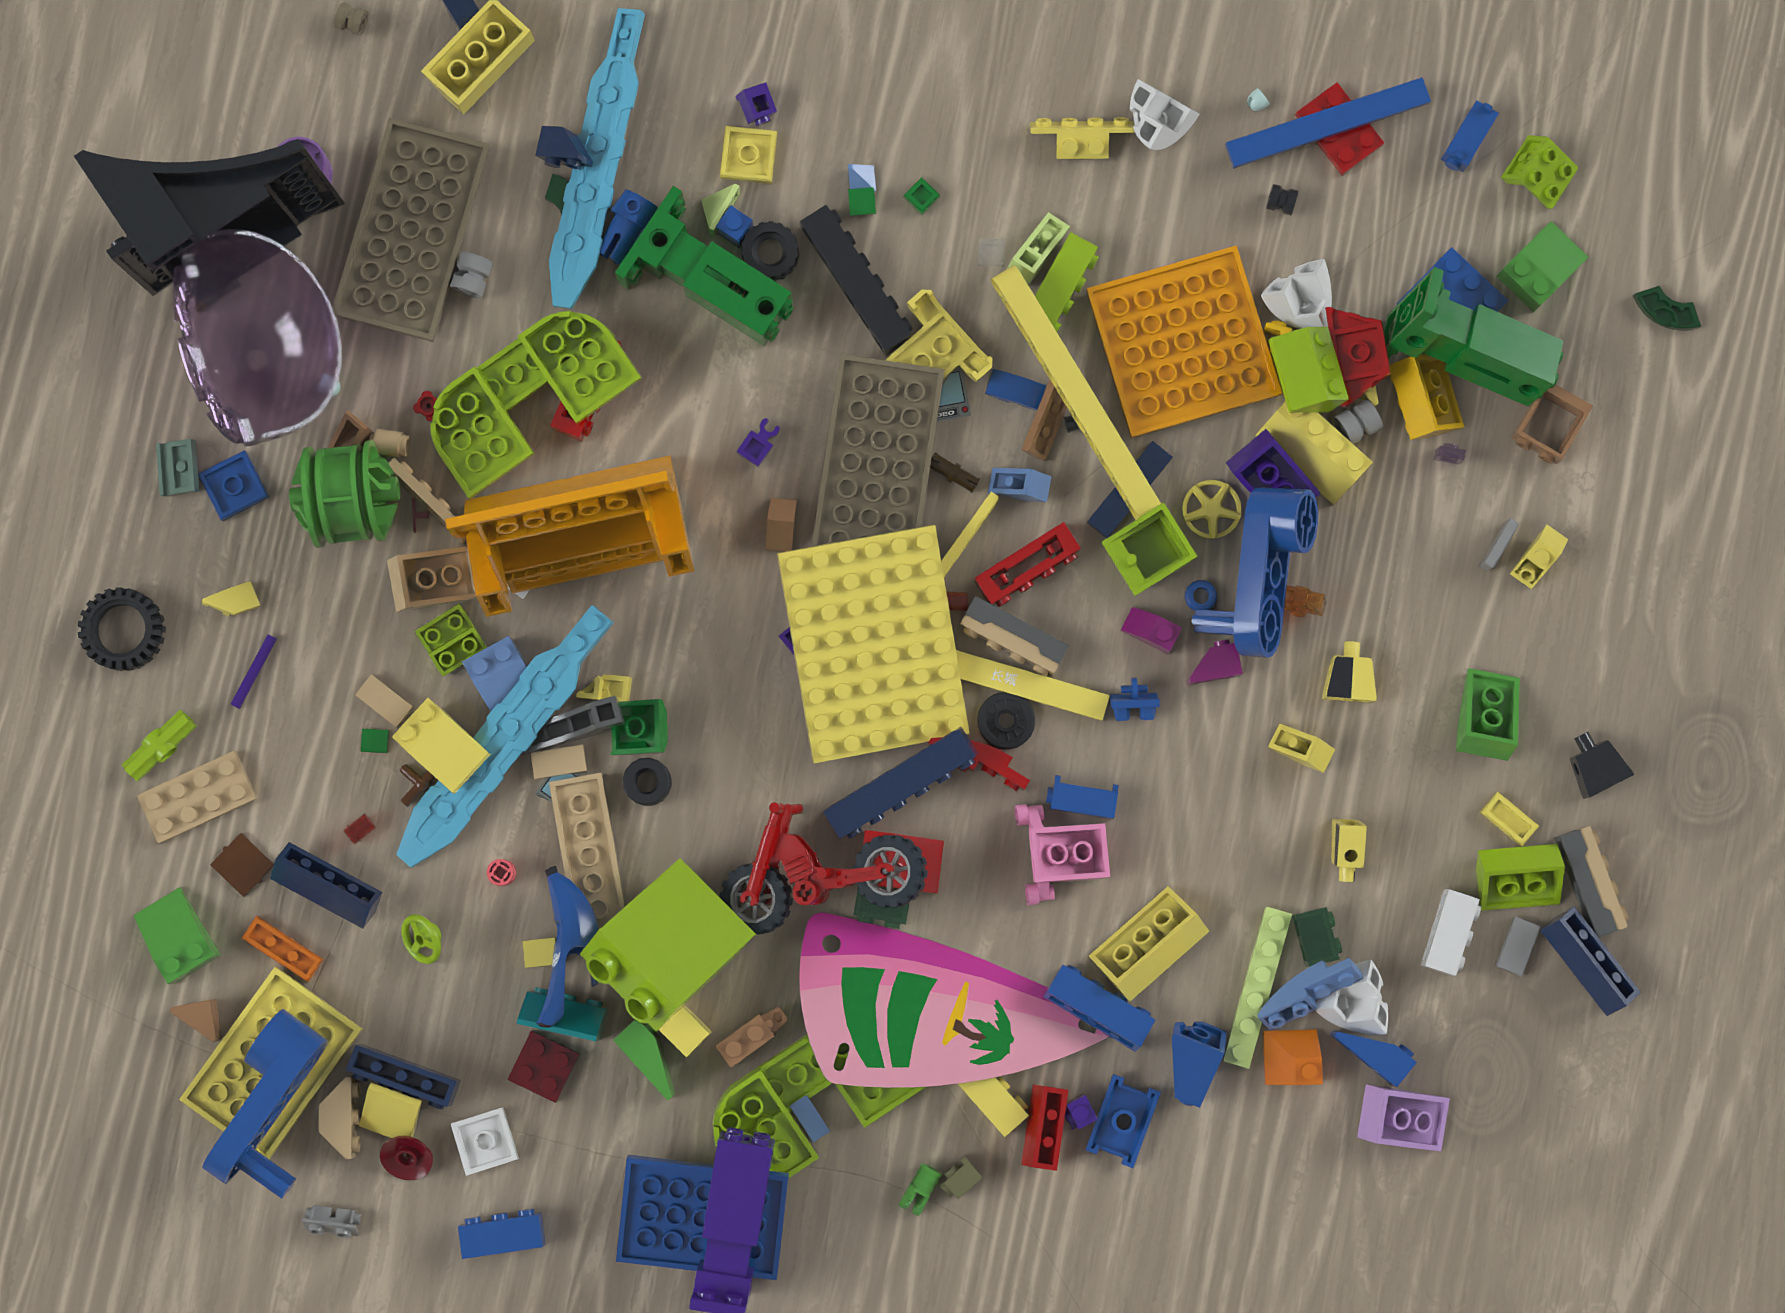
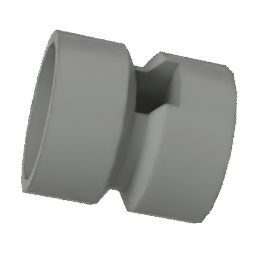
M461 252L456 265L459 272L453 274L449 287L463 295L481 299L486 287L484 279L489 277L493 262L473 253Z
M1368 399L1354 405L1352 412L1345 410L1334 416L1337 430L1353 445L1363 440V434L1370 436L1383 429L1382 420L1376 408Z

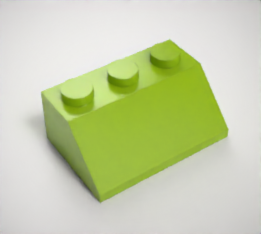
M1305 327L1272 337L1268 340L1289 413L1330 412L1349 400L1328 327Z
M1558 844L1478 850L1476 876L1481 911L1560 904L1565 865Z

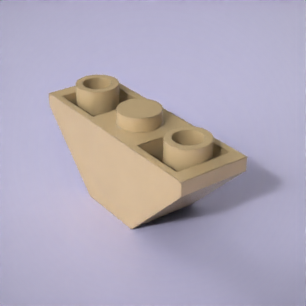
M352 1076L345 1077L319 1104V1133L345 1159L355 1158L356 1152H360V1136H356V1125L360 1124V1109H356V1098L360 1097V1083L356 1082V1078Z

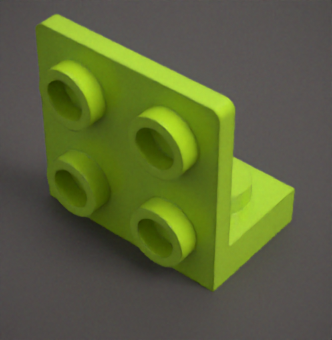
M1528 135L1501 178L1507 184L1524 185L1547 209H1553L1577 172L1578 166L1549 137Z

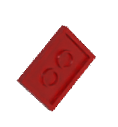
M1336 82L1298 110L1295 116L1298 119L1352 100ZM1370 124L1316 141L1317 145L1342 176L1384 145V141Z

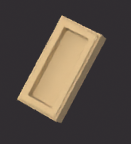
M372 674L355 694V696L397 728L414 708Z
M584 745L531 753L534 779L588 771Z

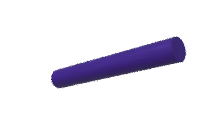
M267 634L231 702L232 706L238 709L241 708L277 638Z

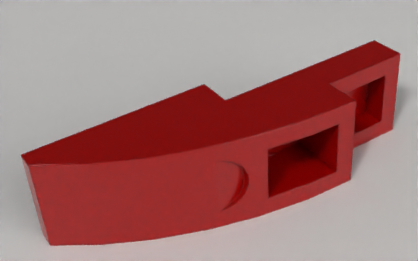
M942 737L931 738L928 742V745H931L932 743L936 742ZM970 740L978 754L973 758L975 763L961 771L966 773L969 769L973 772L979 763L983 765L981 770L994 778L997 774L1004 778L1003 784L1016 792L1019 788L1023 791L1025 790L1030 780L1008 767L1013 758L1012 756L987 744Z

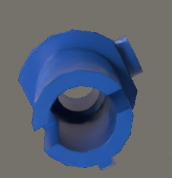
M625 189L610 210L615 216L602 238L603 241L599 255L607 260L610 256L613 263L620 266L658 207L644 197Z

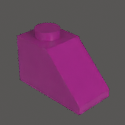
M1132 607L1120 631L1168 654L1182 627L1158 615Z
M1229 639L1213 642L1214 647H1210L1187 679V684L1193 685L1241 676L1243 672L1235 643L1230 644Z

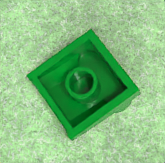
M649 699L619 702L625 724L611 728V755L664 753L668 744L667 710L663 700Z

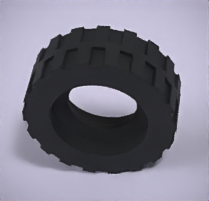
M761 222L759 225L751 227L750 231L745 234V239L741 244L742 260L775 282L786 278L788 274L793 272V268L798 263L799 248L795 235L791 233L788 227H784L779 222ZM773 239L781 244L783 255L778 262L766 264L759 259L757 249L764 240Z

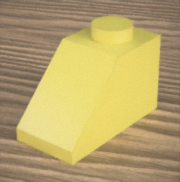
M1280 723L1268 745L1270 749L1322 773L1325 772L1335 751L1333 747L1320 738Z

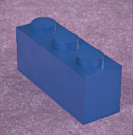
M534 1209L518 1211V1216L508 1217L507 1212L491 1215L492 1220L481 1221L480 1216L464 1219L465 1224L458 1226L462 1259L541 1248L546 1245L542 1212L534 1213Z

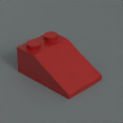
M865 830L863 845L866 842L872 841L871 839L883 835H898L913 841V844L921 849L922 857H925L927 862L925 870H928V875L924 879L925 887L920 891L938 894L944 846L943 840ZM887 851L885 853L891 864L896 852ZM881 856L876 859L875 865L883 863ZM901 856L898 863L907 866L905 859ZM908 870L901 872L899 875L905 881L908 876ZM893 879V888H901L902 885L896 879ZM887 880L881 881L878 886L887 887Z

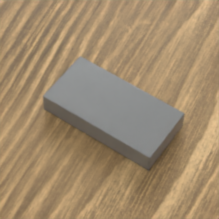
M1510 518L1504 523L1479 567L1486 571L1495 567L1519 526L1517 521Z
M1516 916L1513 917L1495 966L1522 976L1541 926Z

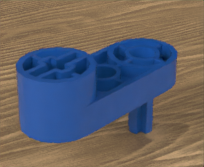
M1259 487L1251 492L1244 517L1235 611L1196 609V614L1192 616L1195 633L1234 635L1236 649L1242 656L1268 658L1274 655L1280 643L1290 552L1308 553L1313 547L1317 535L1318 506L1315 495L1311 490Z
M280 1010L268 1022L246 1054L244 1062L262 1074L263 1077L217 1140L202 1166L204 1170L224 1184L230 1182L242 1170L281 1199L291 1189L296 1178L255 1149L315 1066L328 1043L326 1038L286 1010Z

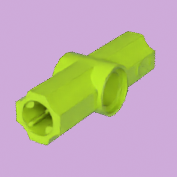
M179 710L161 728H156L150 732L141 742L142 746L121 765L136 781H140L158 763H162L172 756L178 748L177 745L194 731L197 725L183 710Z

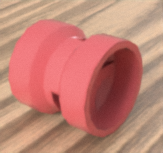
M497 859L489 864L487 877L491 883L497 886H507L515 880L516 868L508 860Z

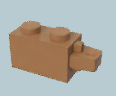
M780 1007L764 1015L759 1014L715 1047L731 1068L776 1036L774 1033L788 1018Z

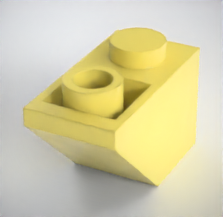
M1546 524L1529 545L1510 575L1532 589L1562 554L1568 539Z

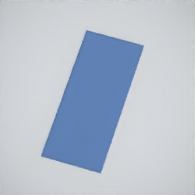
M807 1095L790 1105V1108L813 1142L830 1132Z

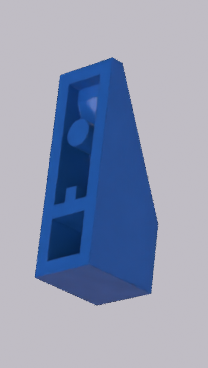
M1332 1031L1330 1034L1394 1087L1399 1086L1417 1063L1411 1058L1414 1053L1403 1044L1398 1047L1394 1044Z

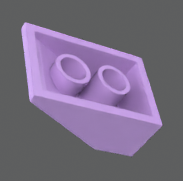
M1366 1084L1357 1138L1377 1144L1441 1151L1450 1098Z

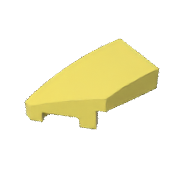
M251 581L220 591L201 600L203 605L215 608L228 617L230 614L234 616L259 608L260 606Z
M606 674L597 676L584 690H580L576 697L601 700L616 696L619 702L629 701L632 678Z

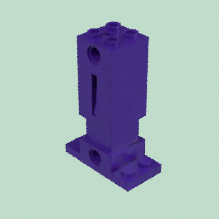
M727 1128V1131L722 1130L717 1141L702 1238L708 1239L705 1259L700 1260L696 1270L694 1289L689 1306L690 1310L708 1313H746L754 1268L749 1267L752 1246H757L760 1236L775 1139H771L770 1134L754 1132V1135L743 1134V1130L738 1128Z

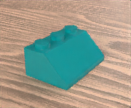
M535 987L534 992L527 991L516 1024L595 1042L601 1040L608 1008L602 1007L603 1002L587 999L586 1003L577 1002V996L565 994L564 1015L561 1021L550 1028L540 1027L536 1023L548 990Z

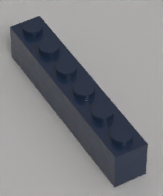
M960 726L826 808L823 813L840 839L846 835L850 839L862 832L860 827L867 822L873 825L885 817L883 815L885 811L892 808L895 812L907 804L905 799L914 794L918 798L929 791L928 785L937 780L938 784H941L952 777L950 773L957 767L964 770L975 763L973 758L978 753Z

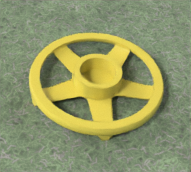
M1206 480L1194 485L1188 491L1183 501L1182 512L1187 526L1195 534L1204 538L1215 539L1229 534L1237 526L1241 518L1242 508L1237 493L1229 484L1221 481ZM1216 485L1220 486L1221 489L1213 498H1209L1200 487ZM1228 492L1235 500L1236 511L1222 506ZM1194 493L1201 503V508L1187 514L1188 500ZM1219 517L1234 519V522L1228 529L1217 533ZM1201 518L1207 519L1209 534L1196 529L1190 521Z

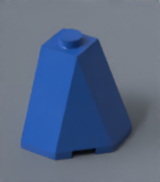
M1202 1021L1194 1022L1193 1026H1186L1184 1022H1175L1172 1033L1175 1098L1179 1099L1181 1103L1187 1106L1201 1107L1224 1056L1227 1031Z

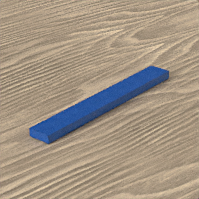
M1423 77L1226 142L1225 147L1233 169L1430 104L1431 99Z

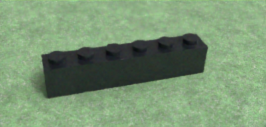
M824 205L802 219L800 227L883 354L887 356L912 337L911 331L913 328L906 317L901 319L896 311L899 307L891 295L887 297L882 290L885 286L878 274L872 275L868 268L870 262L863 252L859 254L853 246L856 244V241L849 231L844 232L841 228L840 223H842V220L836 210L830 211L828 206Z

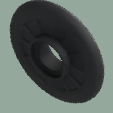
M1007 692L993 694L983 702L979 709L977 717L978 729L984 740L993 747L999 749L1017 748L1023 745L1034 731V710L1023 697ZM1003 713H1009L1014 718V723L1009 728H1004L999 724V717Z

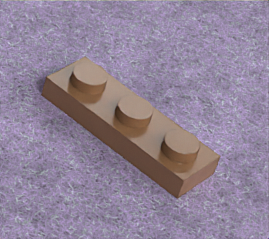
M1051 380L1048 382L1021 449L1041 461H1046L1067 409Z

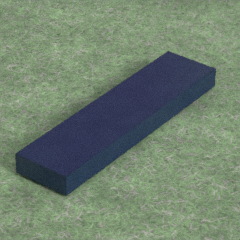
M1152 441L1136 460V463L1151 485L1173 456ZM1116 487L1087 521V524L1106 539L1130 511Z

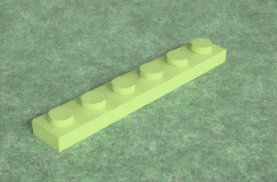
M1267 906L1264 909L1222 1059L1224 1062L1250 1068L1262 1021L1258 1018V1013L1270 996L1292 917L1291 913Z

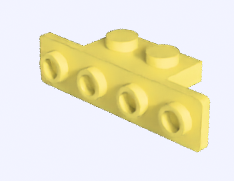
M1097 117L1088 118V121H1077L1076 118H1063L1061 122H1051L1049 118H1038L1036 122H1030L1031 134H1056L1057 159L1109 158V133H1134L1133 126L1135 125L1133 121H1129V118L1125 117L1114 118V121H1103L1102 118Z

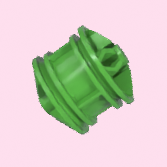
M373 440L365 441L363 448L360 444L334 448H319L316 453L312 447H305L292 479V485L301 484V487L289 489L291 510L295 512V516L302 528L309 532L316 548H323L326 540L329 544L371 540L373 534L377 541H385L398 507L397 503L387 504V502L400 500L399 481L397 476L393 477L394 472L386 459L379 456L378 449Z

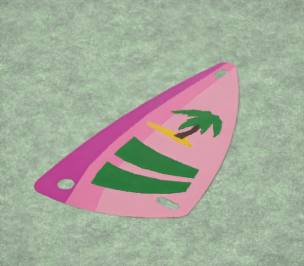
M816 913L807 922L800 956L801 1007L809 1042L823 1075L831 1083L886 1088L927 1087L966 1083L1034 1068L1076 1053L1109 1037L1097 1029L1095 1034L1080 1029L1078 1022L1081 1019L1043 997L1048 987L974 955L898 930L829 913ZM828 935H834L840 940V949L834 953L825 951L822 946L823 939ZM846 1043L850 1047L843 1070L837 1071L833 1065L840 1044Z

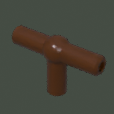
M404 764L400 768V773L411 781L414 786L401 799V802L406 807H409L422 792L429 788V784L435 777L429 771L421 777L408 764Z

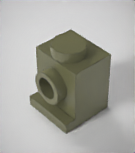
M965 1156L960 1158L963 1163L962 1165L954 1164L944 1173L947 1178L943 1180L944 1182L940 1184V1187L949 1197L955 1195L959 1199L982 1179V1175Z

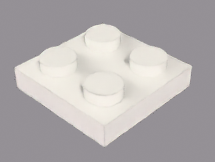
M504 1107L451 1123L466 1176L519 1159Z

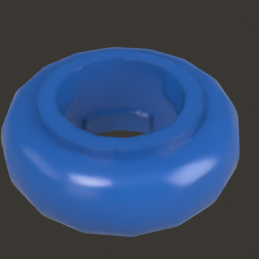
M1197 580L1187 587L1185 601L1191 610H1210L1217 601V592L1210 582ZM1197 589H1204L1209 595L1208 601L1204 604L1197 603L1193 598V594Z

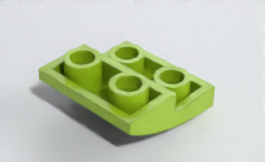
M460 602L414 631L442 677L463 665L462 661L487 648Z

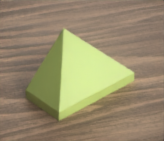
M733 184L701 199L712 236H716V225L731 205L733 206L741 193L739 185Z

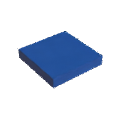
M245 450L198 474L221 521H225L270 498Z

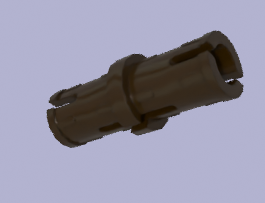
M935 452L932 459L940 463V465L931 460L930 468L947 477L946 480L951 483L953 481L970 491V493H973L975 486L967 482V480L978 485L980 478L960 468V464H953Z

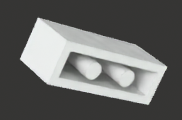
M1450 889L1443 891L1420 966L1450 976H1456L1457 972L1462 971L1465 963V957L1462 955L1465 946L1469 947L1472 941L1473 932L1470 929L1473 921H1477L1480 915L1481 906H1478L1480 899Z

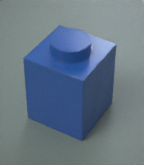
M731 205L716 225V229L720 236L740 248L742 241L745 239V234L754 225L751 218Z

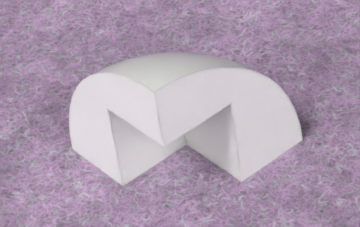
M1139 79L1134 86L1130 101V111L1133 112L1135 122L1133 129L1140 141L1149 149L1161 150L1171 146L1191 128L1200 115Z
M1325 259L1311 261L1295 267L1294 274L1288 278L1281 279L1278 277L1263 291L1261 297L1266 306L1275 316L1288 325L1297 329L1328 327L1325 307H1331L1332 294Z
M1372 960L1356 964L1361 970L1363 979L1317 1000L1316 1005L1318 1009L1315 1011L1324 1019L1339 1027L1364 1034H1387L1388 1004L1381 1000L1380 989L1383 986V981Z

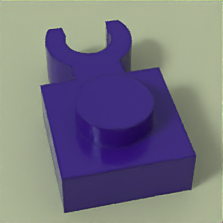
M767 418L761 421L760 432L757 434L751 430L736 451L737 454L758 468L773 448V444L768 442V440L775 438L780 431L779 426H776L772 432L766 431L765 426L769 422Z

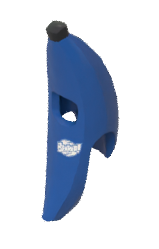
M552 866L545 870L554 920L557 926V941L554 945L548 993L536 1023L540 1027L550 1028L561 1021L564 1015L566 958L570 955H580L599 930L594 910L585 894L570 879L558 873L557 866ZM590 974L591 986L594 987L598 985V981Z

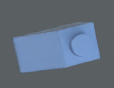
M993 468L988 493L990 494L992 491L997 496L1027 502H1047L1052 477L1033 469Z

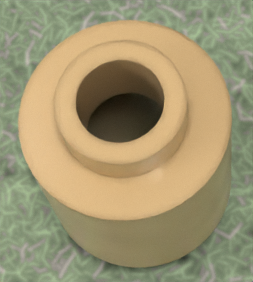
M377 429L375 433L370 435V440L375 442L380 456L395 458L407 456L410 437L404 435L403 432Z

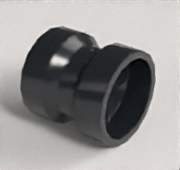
M1273 184L1266 209L1274 211L1282 208L1283 214L1291 216L1297 200L1298 190L1291 188L1285 190L1280 185Z

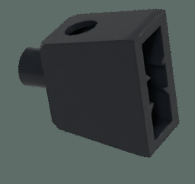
M1589 731L1574 738L1581 753L1571 757L1570 762L1583 799L1590 798L1634 775L1633 771L1608 740L1595 745Z

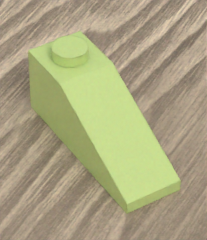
M1048 212L1012 258L1008 268L1015 265L1029 286L1070 226Z

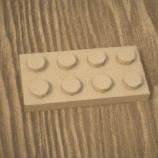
M232 751L137 795L158 844L164 843L257 800L236 751Z

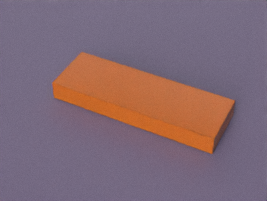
M259 916L254 918L241 938L307 982H310L324 961L323 958Z

